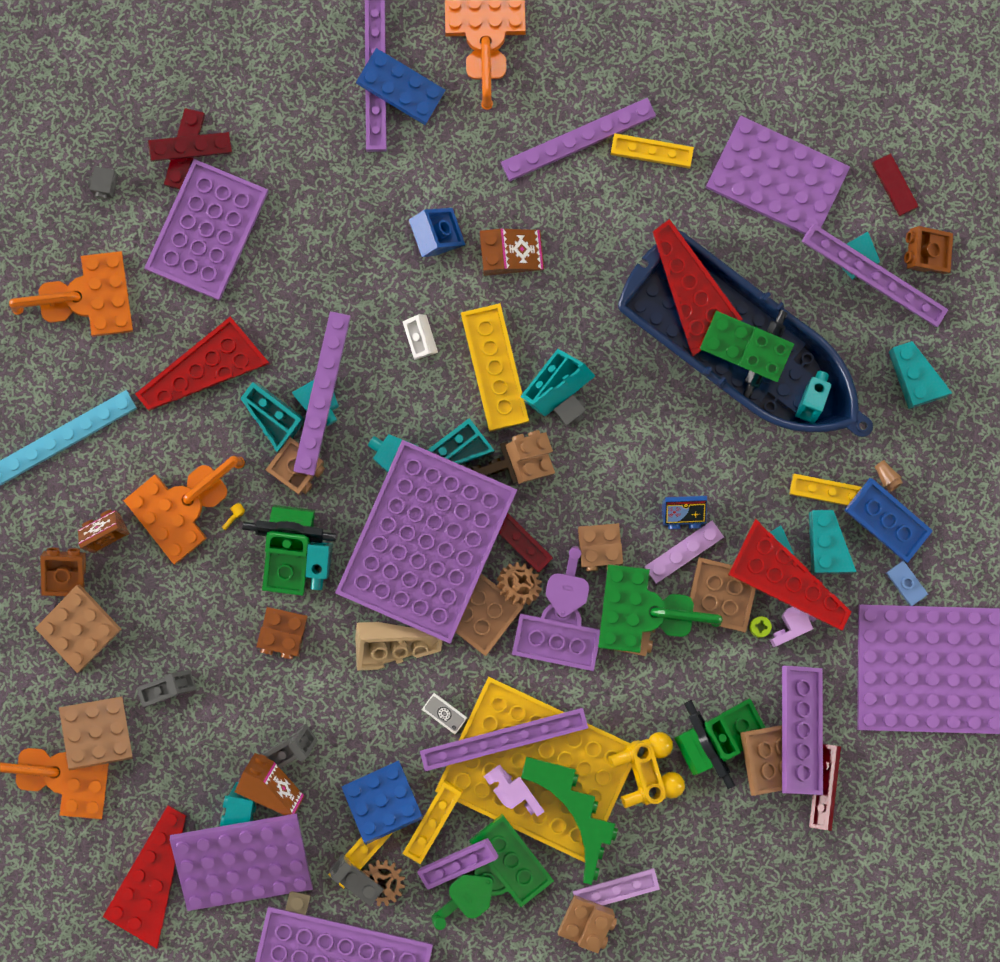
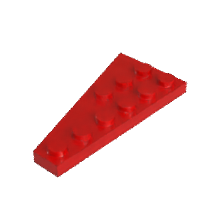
M668 219L652 231L691 355L694 356L701 351L700 346L716 311L740 321L743 319L672 221Z
M230 316L135 393V395L150 411L270 363Z
M757 519L754 520L728 576L843 631L851 611L821 581L815 578L786 547L777 541Z
M170 805L166 807L103 915L105 919L158 949L160 942L159 939L176 866L170 843V835L183 833L187 815Z

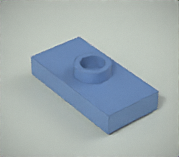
M901 561L886 572L909 606H913L928 595L904 561Z

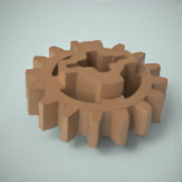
M516 562L514 566L508 564L506 568L502 569L497 578V581H499L497 588L502 589L500 595L507 596L506 602L511 599L514 606L519 602L520 606L523 607L525 603L531 605L533 601H536L539 593L542 591V588L539 587L542 581L537 580L538 573H532L534 568L528 570L525 563L520 567L519 563Z
M387 859L384 861V864H381L380 860H376V866L370 863L368 865L370 870H363V873L369 877L372 874L376 883H379L378 878L384 880L391 877L386 883V888L381 886L384 889L382 893L386 897L378 896L376 899L377 906H380L383 901L388 906L390 899L395 903L397 901L395 896H402L403 894L399 889L406 886L401 883L405 876L399 875L402 869L396 870L395 862L391 866L388 865ZM379 869H388L391 872L385 874L381 873ZM396 878L397 886L395 891H393L391 883Z

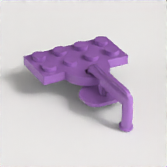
M573 546L569 551L566 575L556 573L549 578L546 597L551 604L543 610L541 617L520 613L512 655L594 671L600 629L581 626V615L578 608L587 601L589 585L585 579L575 577L578 559L581 556V550L578 546Z

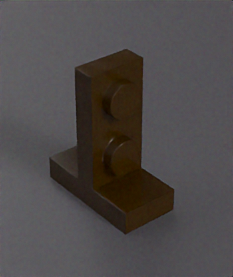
M508 441L500 444L504 460L501 461L500 458L489 461V465L481 468V465L469 468L487 477L508 470L513 485L518 484L505 446L508 444Z

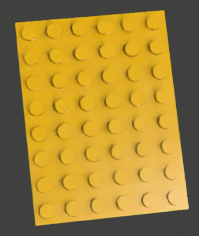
M488 676L459 740L565 712ZM587 723L588 729L448 765L435 792L438 793L443 782L447 781L463 791L457 801L458 803L494 820L503 814L515 830L585 862L584 845L574 817L564 803L552 792L537 783L521 778L525 759L530 757L576 769L575 774H579L576 787L572 786L571 790L595 796L598 806L596 813H591V817L607 821L632 768L630 762L613 768L610 764L609 756L626 751L627 745L631 743ZM498 765H501L512 776V781L520 776L544 812L538 817L535 813L531 815L524 805L527 803L526 800H523L512 809L504 806L494 792L499 782L489 785L484 775Z

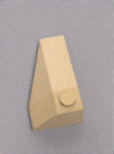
M382 622L357 623L355 637L357 671L378 670L385 668V663L395 660L399 664L403 662V658L409 656L419 658L440 652L443 640L411 627Z

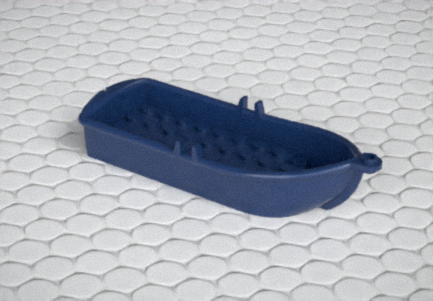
M679 231L742 317V322L767 332L771 321H776L780 310L788 313L783 323L786 328L781 338L794 343V346L778 382L764 377L760 387H755L751 399L743 395L747 386L745 379L749 370L703 350L694 356L691 355L657 245L655 244L642 257V260L648 263L646 268H643L638 263L636 264L625 283L618 301L620 312L752 413L779 427L800 432H830L847 428L858 437H866L872 432L873 423L859 411L853 379L840 355L821 335L784 308V303L780 302L778 304L772 300L769 292L763 293L687 234ZM817 371H823L829 374L827 382L831 384V388L822 413L815 423L795 417L811 377H815ZM860 423L865 425V430L860 429Z

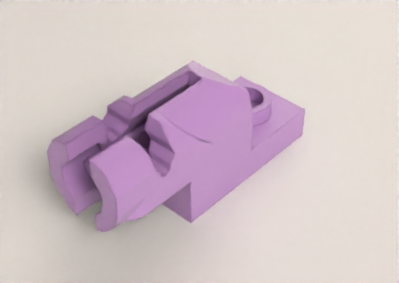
M794 607L786 609L782 619L788 632L782 629L774 633L775 638L770 640L772 646L776 647L812 630L813 627L810 621L813 623L817 619Z
M498 765L484 775L489 785L499 782L494 792L504 806L512 809L523 800H526L527 803L524 805L531 815L535 813L538 817L544 812L520 776L512 781V776L501 765Z

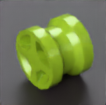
M763 616L754 618L749 625L751 634L757 638L767 636L772 629L770 620Z

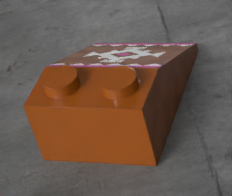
M492 229L480 231L484 276L544 270L540 230Z
M110 509L100 515L101 518L95 521L91 519L83 523L82 528L78 530V545L80 548L95 553L129 535L130 532L119 512Z
M254 753L243 771L235 793L283 815L295 814L304 798V794L274 761L268 759L265 755Z

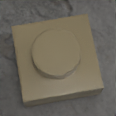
M294 891L289 892L285 910L306 915L311 895Z

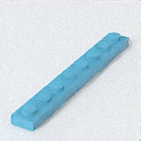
M127 390L121 392L0 460V486L136 410L137 407Z

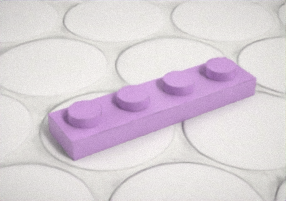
M712 520L647 564L644 568L650 569L649 575L657 584L724 538V536Z
M651 868L573 891V894L597 904L606 905L656 891L660 888L655 870Z

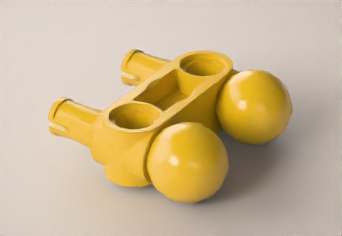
M656 732L649 739L633 741L630 745H627L626 751L609 756V761L613 768L630 762L636 779L638 791L621 796L624 808L639 803L645 805L659 804L666 798L672 799L682 795L685 789V781L682 776L676 772H668L661 777L656 758L661 759L670 755L673 749V741L668 734ZM643 747L644 754L638 757L637 750ZM655 787L656 794L653 797H650L649 791L651 788Z

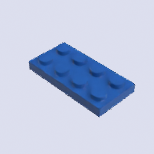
M377 48L356 81V84L424 125H426L445 92V89Z
M872 478L867 480L844 510L906 563L910 561L933 531Z

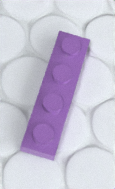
M487 838L420 868L417 873L427 890L495 861L498 858V854Z

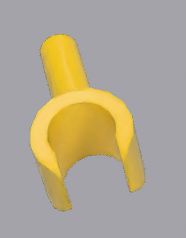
M240 503L230 508L233 515L222 526L224 530L236 518L245 513V509Z

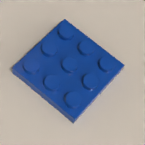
M399 760L341 786L365 845L423 819Z

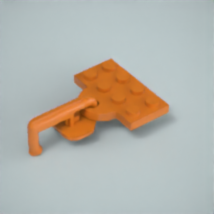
M445 0L446 37L466 36L468 45L474 50L466 58V72L472 79H482L481 106L485 110H489L493 106L491 79H500L506 74V57L498 50L503 45L505 36L526 35L525 0Z
M122 251L81 256L83 276L75 278L68 286L61 281L47 282L40 286L38 296L13 298L9 301V306L16 315L22 314L24 307L40 306L43 319L50 323L66 321L73 312L81 317H89L92 337L133 332Z
M231 456L216 470H213L210 466L201 465L189 474L187 487L175 486L168 489L158 475L154 474L123 501L171 562L176 565L207 539L195 523L200 517L202 506L215 507L226 498L227 487L220 478L234 467L237 469L242 468L245 465V461L242 457Z
M35 748L22 750L18 757V764L0 762V772L16 774V784L20 789L39 791L47 785L53 792L62 794L59 816L103 818L109 763L69 770L66 752H60L50 758L45 750Z

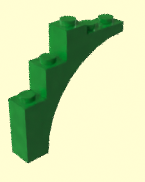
M526 757L521 778L537 783L552 792L564 803L574 817L584 845L585 867L583 883L592 885L593 880L597 881L599 868L596 867L598 859L602 860L605 847H601L602 843L610 845L611 840L615 841L618 828H614L615 823L591 817V813L595 814L598 806L595 796L571 790L572 786L576 787L579 774H575L576 769Z

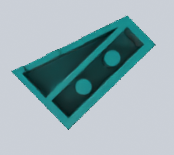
M913 341L893 347L889 351L908 409L948 397L952 394L951 390Z
M557 349L520 397L533 410L543 416H547L593 379L595 375L583 362Z
M252 382L240 398L262 428L263 433L268 437L276 452L281 450L290 437L293 439L305 422V418L259 383Z
M470 418L427 450L459 465L495 452Z
M812 510L809 512L811 574L855 573L856 569L834 510Z
M239 782L235 783L229 796L226 795L224 798L223 808H226V812L221 817L220 826L253 821V814L256 812L257 806H255V801L235 793Z

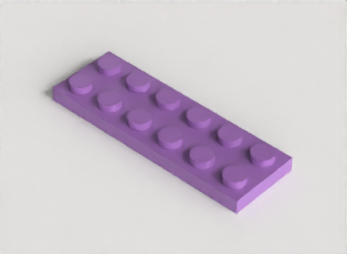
M782 666V793L823 795L822 668Z

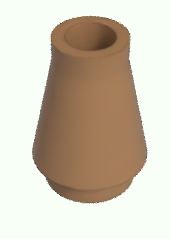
M885 460L874 467L878 472L884 489H887L889 492L903 484L902 477Z

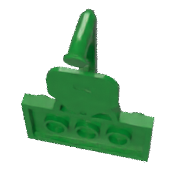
M608 564L598 648L640 653L643 632H651L660 626L666 635L684 637L690 633L692 621L711 623L712 626L718 627L723 619L718 614L693 612L694 603L686 595L671 594L662 600L655 592L648 590L650 569Z
M503 814L469 840L473 845L488 838L497 852L498 858L474 869V875H462L450 885L449 894L452 900L436 911L431 917L432 923L437 930H443L446 927L445 918L457 908H460L466 917L477 918L490 907L491 896L502 895L506 892H509L519 906L522 907L554 882Z

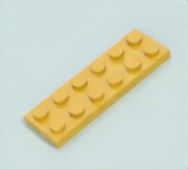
M501 304L461 312L489 432L528 423L529 418L525 402L520 397L522 390Z

